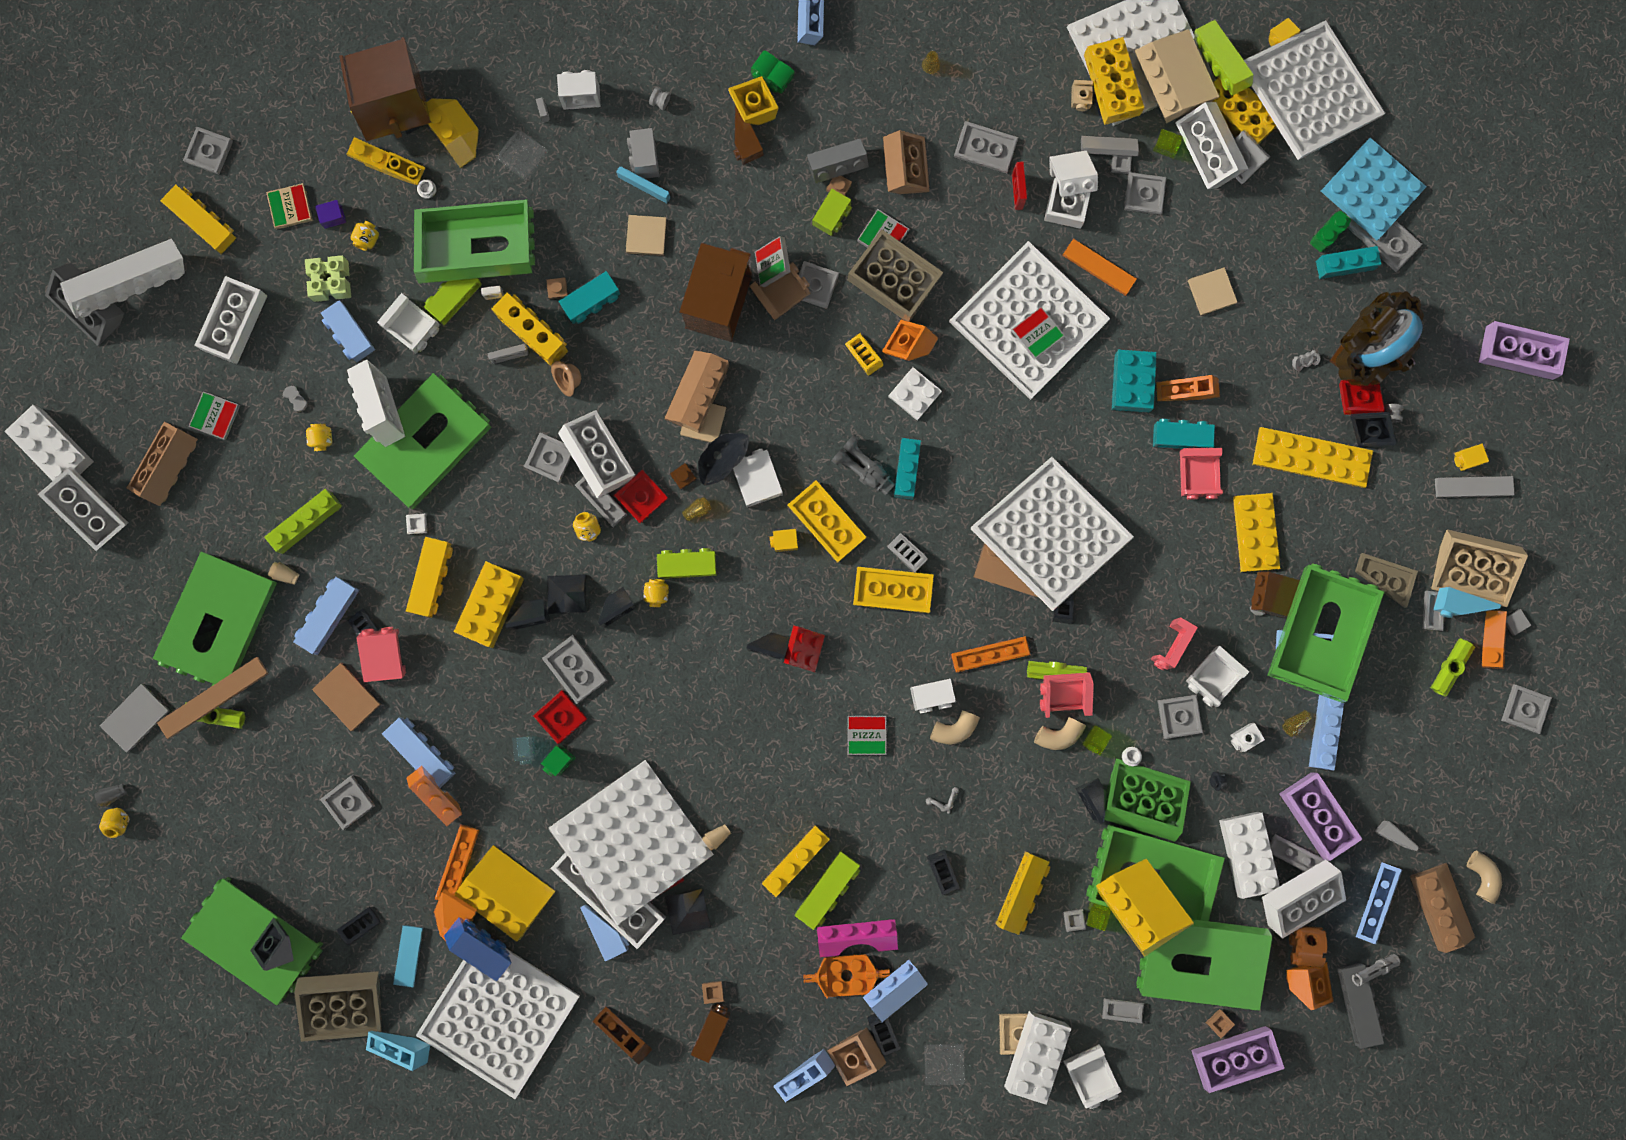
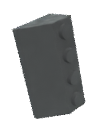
M71 262L53 269L45 296L99 346L121 324L124 312L112 303L105 309L92 311L86 317L75 318L64 298L60 283L83 273Z

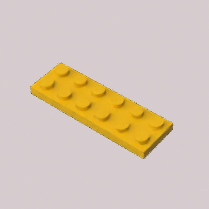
M1260 427L1252 465L1366 488L1373 450Z

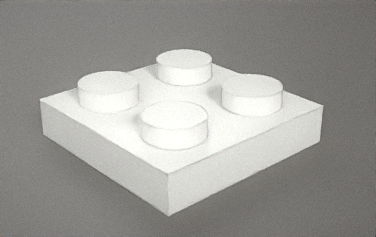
M912 367L888 397L918 421L942 391Z

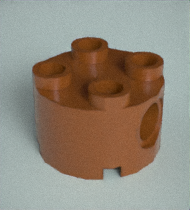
M1303 926L1294 931V934L1289 935V945L1293 946L1290 956L1291 964L1307 967L1324 966L1326 958H1322L1323 953H1327V938L1325 931H1322V927Z

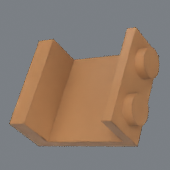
M793 262L789 264L790 273L768 286H758L756 282L750 285L754 294L774 320L811 294L808 289L810 284L804 276L802 278L799 277L797 274L799 270Z

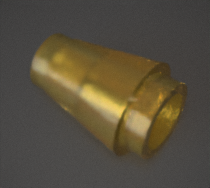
M930 51L922 61V68L926 73H936L940 68L938 54L935 51Z
M703 496L702 498L698 497L682 511V514L687 521L708 514V511L712 508Z
M1304 710L1286 719L1282 728L1290 737L1297 736L1312 717Z

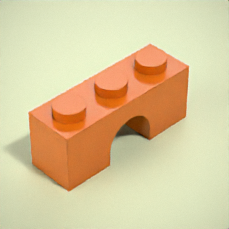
M420 766L407 777L409 788L446 826L462 815L457 801L448 792L444 793L438 787L434 777L423 766Z

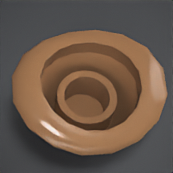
M555 361L552 364L551 373L555 383L563 394L571 397L574 394V389L581 383L580 371L573 364H565L561 361Z

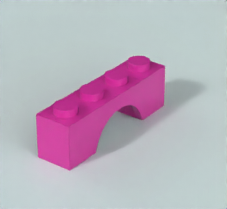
M895 919L817 927L820 957L838 956L845 948L856 944L870 945L878 951L898 950Z

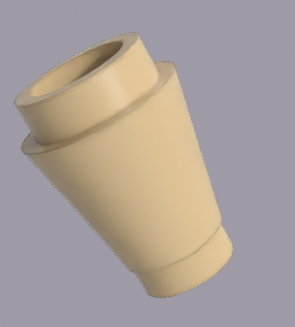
M274 562L268 573V576L272 577L273 580L294 585L300 575L281 562Z
M724 824L704 834L702 840L709 850H716L731 832Z

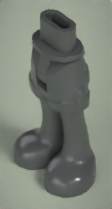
M854 434L843 448L857 458L865 468L854 462L843 449L831 461L836 465H846L860 477L859 481L876 489L877 492L880 490L886 495L895 483L889 479L890 476L887 475L879 461H872L861 452L857 445L859 439Z

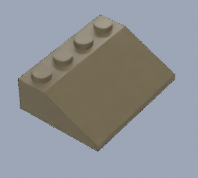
M881 229L848 273L847 280L904 321L910 322L943 272Z
M379 972L302 977L297 979L294 992L301 1042L368 1036L369 1031L382 1032Z

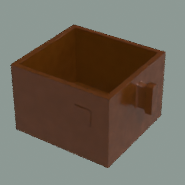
M404 37L401 40L346 56H339L349 108L366 142L394 134L396 138L402 137L401 131L431 123L420 73Z
M700 244L679 311L682 314L685 329L732 342L752 279L750 253L730 248V251L708 244Z

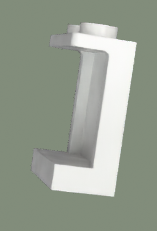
M1087 151L1050 157L1051 177L1056 176L1061 197L1098 190V174Z
M402 293L377 322L416 354L418 351L421 352L425 349L427 340L438 333V327L440 326L435 319L412 303Z
M758 449L753 451L751 456H744L741 462L733 468L746 507L783 495L767 450Z
M1217 646L1186 682L1189 684L1188 688L1195 694L1199 692L1204 697L1202 700L1207 705L1218 707L1223 698L1249 671L1221 646Z
M1096 1045L1064 1060V1064L1084 1107L1090 1109L1098 1107L1100 1102L1106 1099L1110 1101L1117 1098L1118 1094L1122 1092L1100 1045Z

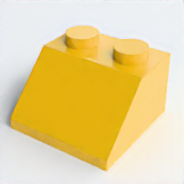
M762 76L728 88L744 122L760 125L775 119L778 106Z

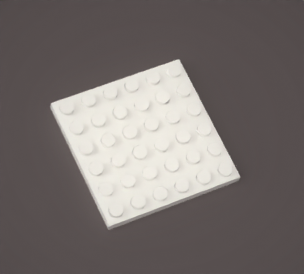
M1125 0L1067 26L1087 71L1088 68L1084 58L1087 46L1124 37L1145 107L1142 113L1159 105L1137 59L1135 50L1158 39L1188 29L1194 39V33L1178 0ZM1198 49L1212 82H1214L1216 79L1208 63L1205 62L1202 52ZM1125 119V120H1122V121H1118V122H1114V123H1112V124H1113V126H1115V125H1117V124H1119V123H1122V122H1124V121H1126V120H1128V119Z
M1323 21L1244 60L1254 74L1252 88L1298 160L1375 121L1385 114L1327 21Z
M1028 241L949 322L1031 400L1110 318ZM1042 307L1065 337L1034 360L1011 332V329Z
M1053 457L1048 459L971 527V530L1052 611L1134 537Z
M646 760L549 827L550 832L616 925H619L714 855Z
M506 949L510 953L509 957L512 963L497 982L463 960L416 1036L516 1099L580 995Z

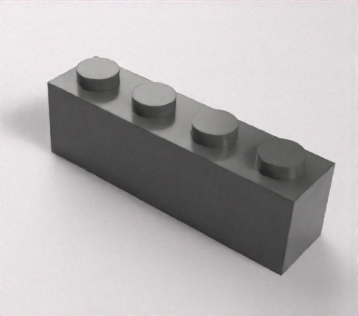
M1355 963L1337 967V972L1355 1046L1362 1049L1384 1044L1383 1037H1385L1383 1027L1379 1024L1378 1018L1380 1013L1378 1007L1374 1004L1375 992L1373 987L1370 986L1369 981L1361 986L1355 985L1352 981L1353 974L1367 968L1362 963Z

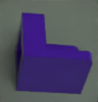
M338 200L316 206L319 222L325 229L347 223L342 205Z

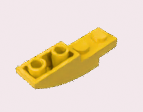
M355 137L347 152V156L364 163L369 168L415 185L419 184L425 167L392 152L388 153Z

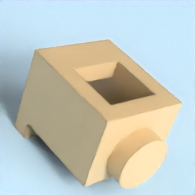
M1074 80L1071 108H1076L1077 111L1090 109L1092 105L1093 81Z

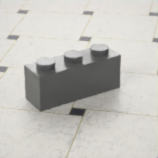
M861 139L807 155L809 169L815 183L869 167L867 153Z

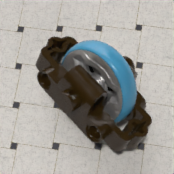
M1407 291L1392 292L1391 294L1384 292L1378 295L1369 306L1360 312L1358 320L1340 340V344L1344 349L1337 356L1336 365L1339 368L1338 374L1341 380L1348 381L1353 386L1377 385L1391 371L1400 370L1401 372H1406L1416 364L1412 356L1420 348L1418 339L1422 333V320L1424 318V313L1421 310V301L1418 297L1411 296ZM1354 357H1356V359L1361 364H1355V362L1353 361Z

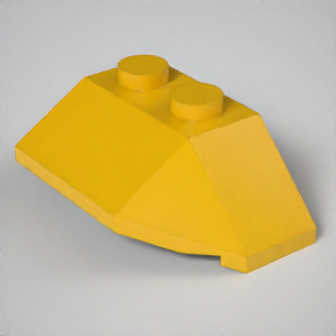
M456 99L429 100L427 107L431 123H428V125L461 168L476 158L479 129Z

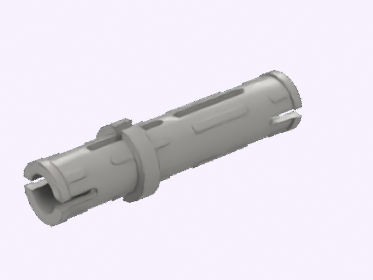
M1395 954L1385 959H1379L1374 965L1353 974L1352 981L1355 985L1361 986L1381 974L1389 973L1390 969L1400 965V959Z

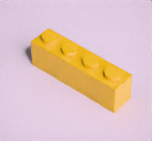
M175 184L160 201L216 251L222 254L236 239L232 234L234 230L226 223L222 226L218 222L220 218L212 211L208 213L204 210L207 206L199 199L194 201L191 198L193 194L185 187L181 189Z
M425 537L406 612L432 618L433 614L437 613V597L442 594V578L446 577L448 571L446 562L447 559L451 558L453 552L450 543Z
M815 825L767 876L762 885L777 897L830 838Z

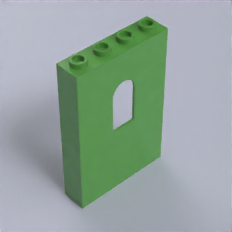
M528 200L414 210V274L418 283L532 273V265H535V256L532 254V250L535 249L534 238H531V234H534V224L531 222V218H534L533 207H529ZM504 237L509 242L508 247L503 251L471 254V239Z
M434 373L397 410L405 437L385 447L380 442H376L372 436L354 455L362 465L412 510L492 428L488 424L490 420L483 413L478 415L474 411L476 407L469 400L465 403L461 399L463 395L456 388L451 390L447 386L449 382L442 375L437 377ZM436 413L444 414L448 419L447 427L424 449L412 436L432 415Z
M200 552L153 659L157 660L158 665L162 667L176 668L175 672L185 676L191 674L196 681L201 683L208 681L213 683L212 686L239 669L277 582L210 554ZM208 613L222 619L223 622L210 650L200 653L195 650L193 641L205 614Z
M1311 564L1303 570L1267 676L1344 703L1348 701L1384 591L1379 590L1378 586L1372 584L1364 585L1356 578H1345L1337 571L1331 570L1328 572L1323 570V567L1320 565ZM1328 602L1336 603L1341 610L1332 641L1313 635L1322 607Z
M1110 825L1103 829L1101 839L1104 842L1103 846L1099 847L1096 858L1099 861L1098 865L1094 866L1091 877L1094 880L1093 884L1089 885L1086 896L1089 897L1088 901L1108 907L1098 893L1096 886L1119 872L1124 863H1138L1147 859L1153 868L1160 870L1159 876L1189 917L1193 920L1209 921L1225 858Z
M1192 919L1193 925L1140 959V970L1142 971L1141 977L1138 976L1137 988H1139L1142 996L1260 1011L1272 935L1266 928ZM1177 954L1212 957L1209 975L1176 971L1173 969L1171 961Z

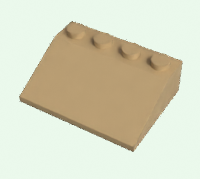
M1189 29L1158 39L1135 50L1137 59L1166 123L1195 110L1205 102H1211L1219 98Z
M1447 529L1440 546L1432 589L1439 591V588L1451 587L1507 607L1528 555L1519 546Z

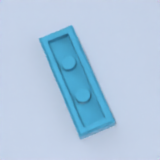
M619 166L616 172L618 178L668 203L670 200L668 191Z
M403 925L393 985L414 987L424 927Z

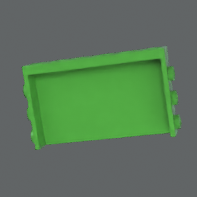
M231 878L220 879L214 885L212 895L207 896L202 902L203 907L200 912H196L191 918V925L181 938L269 1001L279 1005L283 1003L290 992L293 993L295 991L297 979L301 975L304 977L311 968L309 966L310 962L313 959L316 960L322 953L320 948L323 943H315L231 884ZM274 917L290 937L294 961L265 971L261 968L250 950Z

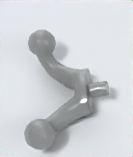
M954 787L952 789L948 804L943 805L930 797L926 799V804H934L941 811L950 813V809L954 807V797L959 793V788Z

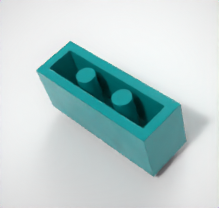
M1378 246L1322 255L1316 260L1319 279L1375 270L1381 265Z
M605 271L558 302L572 324H579L587 318L588 314L599 312L607 302L610 304L616 301L620 292L607 271Z
M1160 419L1159 422L1157 421L1154 424L1153 447L1177 449L1214 448L1215 425H1209L1207 421H1198L1197 424H1192L1189 420H1179L1178 423L1171 422L1170 419Z
M901 439L894 491L895 498L910 500L914 498L921 440Z

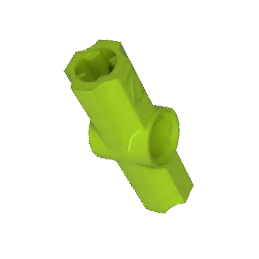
M1458 639L1447 660L1442 663L1441 670L1430 687L1434 692L1444 697L1448 695L1458 676L1464 672L1465 664L1475 646L1466 640ZM1451 663L1456 667L1454 672L1450 670Z
M1028 661L1027 677L1034 679H1044L1045 675L1087 673V667L1071 666L1060 662Z
M217 707L198 720V722L242 729L245 722V712ZM213 711L217 713V717L215 720L211 719V713Z

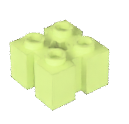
M343 255L328 257V262H324L321 258L305 259L306 275L311 278V281H307V294L312 301L329 300L330 295L335 299L351 298L350 283L345 279V276H350L349 263Z

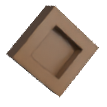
M842 176L832 178L826 191L830 192L831 189H834L845 196L852 182Z
M566 278L547 280L549 300L568 296Z
M722 981L702 983L704 1004L724 1002Z
M1220 1009L1205 1022L1220 1038L1235 1025Z

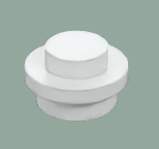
M423 180L418 184L417 192L422 198L429 199L435 195L436 186L431 180Z
M1128 747L1123 751L1122 760L1126 765L1136 766L1141 762L1142 755L1139 749Z

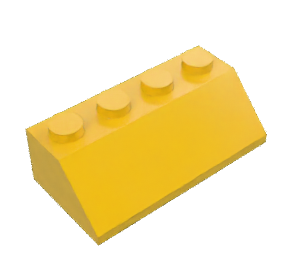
M1025 851L996 921V925L999 928L1018 935L1021 931L1024 932L1028 923L1026 917L1028 913H1032L1035 907L1033 900L1036 895L1040 894L1043 887L1040 883L1043 876L1047 877L1050 866H1048V861Z

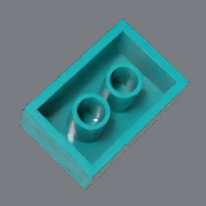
M1118 350L1115 353L1112 410L1149 413L1154 409L1157 352Z

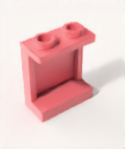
M1183 448L1180 451L1181 496H1187L1188 500L1199 499V496H1206V499H1218V496L1223 494V490L1220 488L1219 459L1222 456V448Z
M1181 617L1174 619L1169 627L1178 631L1179 634L1166 657L1162 655L1152 656L1151 660L1155 662L1154 666L1161 670L1175 668L1197 630V626Z
M384 627L379 631L365 629L357 636L364 682L401 679L406 674L405 665L402 666L399 648V629H393V627Z
M1090 672L1044 676V681L1040 684L1041 695H1043V699H1040V709L1044 711L1046 718H1050V711L1083 709L1085 716L1092 715L1094 683Z

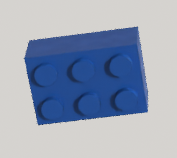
M458 917L444 935L449 951L496 982L512 963L509 957L510 953L506 950V945L500 940L494 941L491 939V935L485 930L481 929L479 931L476 929L475 924L469 919L463 920Z

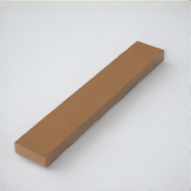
M256 657L158 721L157 724L165 737L170 739L269 673L259 657Z

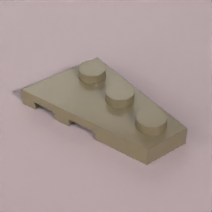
M1364 553L1360 554L1355 572L1372 585L1378 586L1379 590L1384 591L1387 596L1398 604L1407 608L1418 571Z

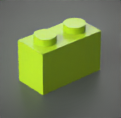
M831 189L814 216L812 225L830 236L834 232L838 233L843 224L841 222L844 216L847 217L852 210L850 206L851 199Z

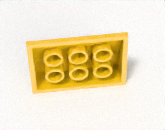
M493 845L454 895L477 909L480 915L515 941H519L555 893V890Z
M1147 859L1113 874L1096 886L1100 896L1144 957L1194 924Z

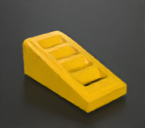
M861 333L845 343L868 376L883 366L882 360ZM860 341L863 343L856 349H853V346L858 344ZM866 347L867 350H865V351H864L863 353H861L860 355L857 354L858 352H860L862 349H864V348ZM869 354L872 355V356H870L868 359H866L865 361L862 360V359H863L864 357H866L867 355H869Z

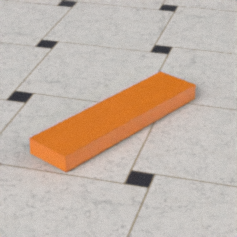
M1075 239L1071 241L1062 255L1125 296L1136 281V278Z
M1026 636L951 654L955 673L1031 655Z
M460 824L435 896L436 900H439L444 889L454 895L461 886L480 830Z

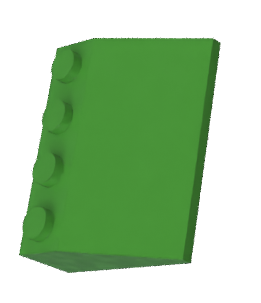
M1116 759L1107 788L1108 799L1105 820L1175 842L1183 832L1191 781L1139 765L1128 766L1123 760Z

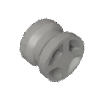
M655 87L649 104L652 106L657 105L659 109L665 110L671 94L667 91L662 92L660 88Z
M1384 405V411L1390 412L1393 423L1402 422L1401 411H1403V405Z

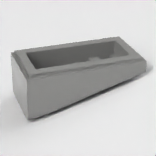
M901 533L887 546L914 573L928 560ZM902 540L904 543L896 550L894 547ZM908 546L909 549L902 555L900 552ZM913 551L915 554L907 560L905 557ZM917 556L920 557L914 565L911 564Z
M1383 821L1374 831L1376 834L1406 849L1414 851L1419 849L1412 840L1390 821Z

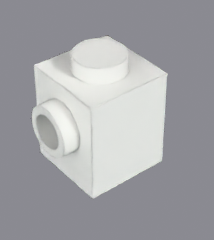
M1249 723L1231 734L1233 738L1231 740L1232 745L1241 752H1246L1265 740L1255 723Z

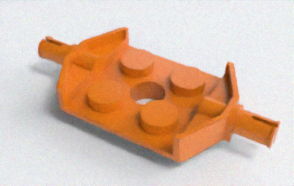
M867 954L832 956L823 958L815 974L803 975L804 983H818L826 998L866 995L873 989L878 978L890 976V969H875ZM844 970L852 972V978L849 981H844L841 978V973Z

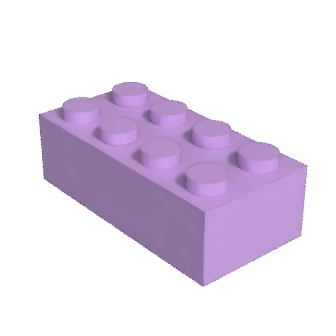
M1494 321L1486 326L1479 363L1553 380L1563 375L1570 339Z
M1318 773L1308 774L1279 793L1324 860L1331 861L1362 840Z
M1266 1026L1191 1050L1203 1088L1208 1093L1285 1069L1273 1032Z

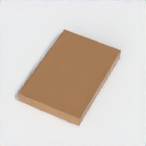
M343 663L335 667L312 689L350 731H354L381 705Z

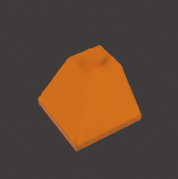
M900 320L882 352L910 361L928 355L938 337L926 326Z
M445 889L442 891L434 911L439 934L444 940V935L458 917L463 920L469 919L473 921L477 909Z
M1325 962L1323 967L1296 966L1287 970L1286 979L1289 983L1290 991L1310 1010H1315L1333 1002L1327 962Z

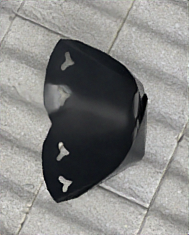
M728 433L719 436L708 444V447L703 451L698 461L699 478L704 486L722 481L741 462L748 449L749 436L744 433ZM719 451L722 457L715 459L713 457L714 452Z

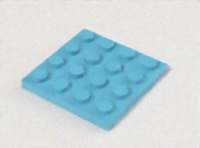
M1369 138L1321 192L1377 241L1426 186L1373 139Z

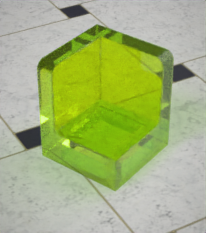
M1162 129L1153 151L1174 159L1183 136Z
M1093 725L1081 745L1100 756L1112 735Z
M1090 902L1088 906L1090 912L1086 925L1105 931L1111 913L1110 908Z

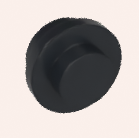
M1213 772L1210 777L1211 786L1216 791H1221L1227 786V779L1224 773Z

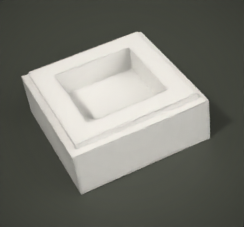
M500 286L481 288L482 295L486 300L502 298L504 296L503 289Z
M426 514L406 515L408 535L427 533Z

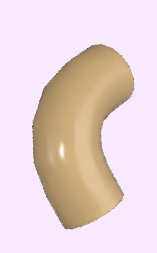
M962 710L957 723L954 725H945L937 721L930 739L948 745L961 743L971 736L977 727L980 717Z
M1069 717L1063 729L1059 731H1053L1042 726L1035 737L1034 743L1051 750L1066 749L1076 743L1086 725Z
M1476 850L1467 862V867L1477 872L1481 877V885L1476 895L1495 904L1502 888L1501 873L1496 863Z

